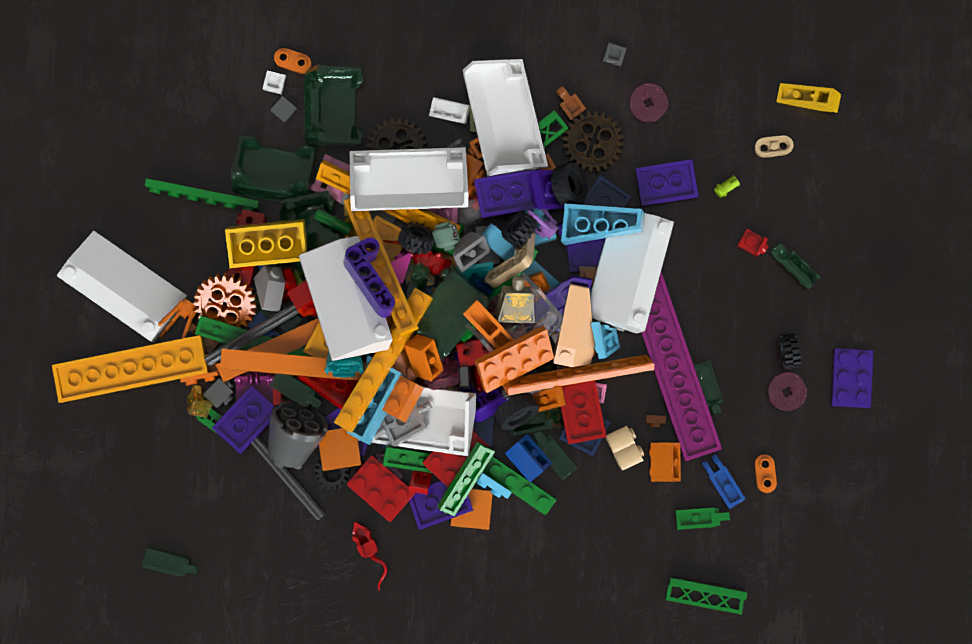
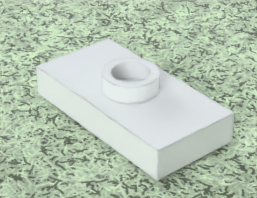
M433 97L429 116L466 124L470 105Z

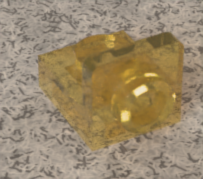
M193 385L187 398L188 414L206 418L211 410L212 402L203 400L204 395H201V386Z

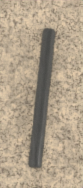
M294 304L205 356L204 359L207 365L211 366L221 360L222 349L238 350L298 314L299 312Z
M258 436L251 444L316 520L322 518L325 514L285 466L280 468L273 464V460L268 455V446Z

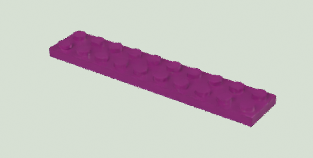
M660 272L645 331L641 332L649 358L654 363V372L678 443H680L684 460L688 461L721 450L722 447L662 272Z

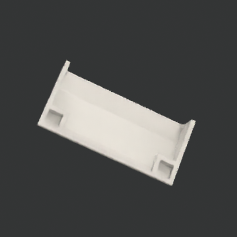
M523 60L472 61L463 69V75L487 177L528 170L533 171L548 167Z
M466 147L350 151L351 211L468 207Z
M644 213L643 232L605 238L590 293L592 319L634 333L645 331L671 235L673 221Z
M95 231L87 237L57 274L60 279L154 343L174 314L161 326H158V323L179 301L187 297L182 291Z
M359 236L339 239L299 255L332 361L388 350L393 340L386 318L376 314L343 264L346 250L360 242ZM349 257L351 260H357L355 257ZM364 272L360 273L362 276H367ZM370 288L372 291L377 292L376 288Z
M421 386L424 390L416 404L420 406L430 401L433 407L423 413L428 429L397 446L468 456L476 412V393ZM385 434L372 440V443L392 445L389 437Z

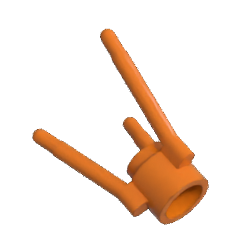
M184 298L182 301H179L158 323V326H161L176 312V315L159 337L163 338L179 316L185 319L189 316L182 338H186L193 317L197 313L194 311L196 306Z

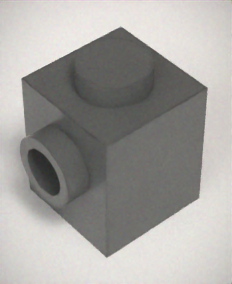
M219 378L203 395L219 409L223 404L228 405L234 399L232 396L235 393L232 389L234 386L228 380L223 382Z

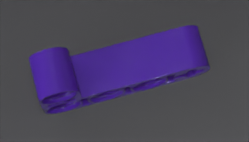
M366 238L346 250L343 264L376 314L386 318L393 311L395 299L370 263L377 257L379 243L374 238ZM366 248H371L373 251L369 252ZM349 257H355L357 260H351ZM364 272L367 276H362L360 273ZM370 288H376L378 291L374 292Z
M529 371L521 376L531 375L533 372ZM470 385V389H463L462 387L458 389V391L476 393L474 422H481L491 417L498 407L507 401L503 398L502 390L504 388L502 386L488 393L483 391L479 394L472 385Z

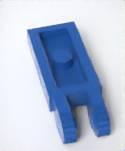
M714 454L712 460L719 470L713 473L708 462L704 460L701 463L728 509H731L745 500V497L727 468L722 465L717 455Z

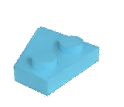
M600 322L591 323L595 340V351L598 353L599 359L607 358L620 348L617 330L606 324L600 325Z
M481 473L476 481L483 488H486V486L492 488L490 492L498 498L502 495L508 499L512 493L483 473Z

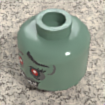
M450 221L435 225V229L432 231L436 247L444 248V251L456 248L455 244L460 241L457 227L455 224H450Z

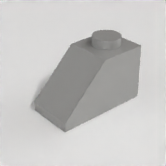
M469 232L455 244L456 248H454L453 257L459 271L463 272L491 251L484 235Z
M264 265L254 277L261 309L279 312L285 286L281 267Z

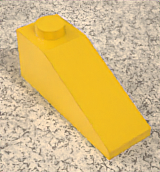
M780 83L776 102L818 111L838 113L841 94L834 88Z

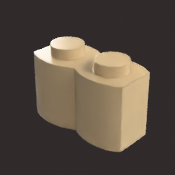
M627 426L606 435V440L622 471L642 462V456H644L641 446H636L634 442L636 435L633 429H628Z

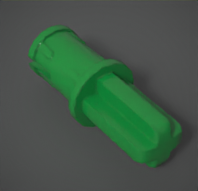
M320 209L314 215L315 220L329 226V229L333 228L346 236L352 227V224L337 218V215L334 217Z

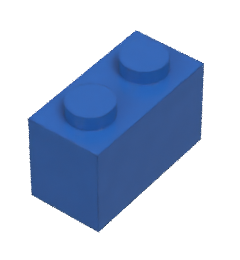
M528 434L505 453L529 482L534 480L552 464V461Z

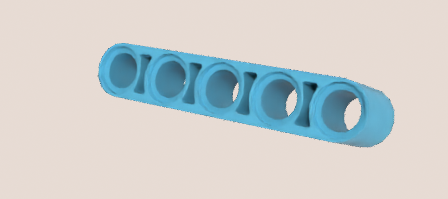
M490 223L481 235H484L489 248L503 261H506L514 256L515 247L502 238V231ZM533 261L528 268L523 270L524 277L542 271L550 285L548 291L560 284L536 261Z

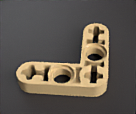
M535 233L531 234V239L528 238V242L523 243V246L515 247L514 256L489 271L485 277V282L492 288H496L528 268L533 261Z

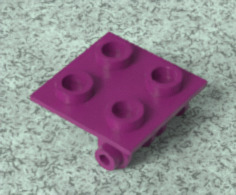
M247 371L236 376V402L253 386L273 404L275 373Z

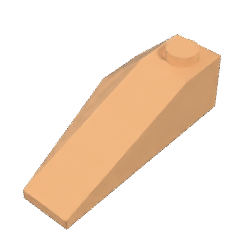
M569 285L553 353L554 364L569 367L591 364L595 341L591 327L592 312L589 287Z

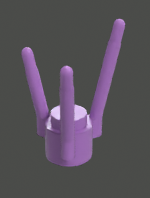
M528 210V214L541 224L539 227L541 230L536 228L534 229L535 233L539 234L542 238L547 237L550 239L559 229L556 225L558 222L552 218L547 210H542L548 218L545 221L540 219L531 210Z

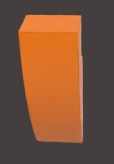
M478 300L462 313L495 350L514 341L502 325Z

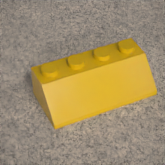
M305 219L229 226L225 229L230 268L299 262V255L307 252Z

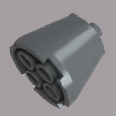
M292 401L280 402L279 406L272 409L269 423L268 455L273 460L275 466L280 468L284 466L295 469L302 468L303 464L325 437L328 429V422L320 412L316 414L306 409L307 405Z

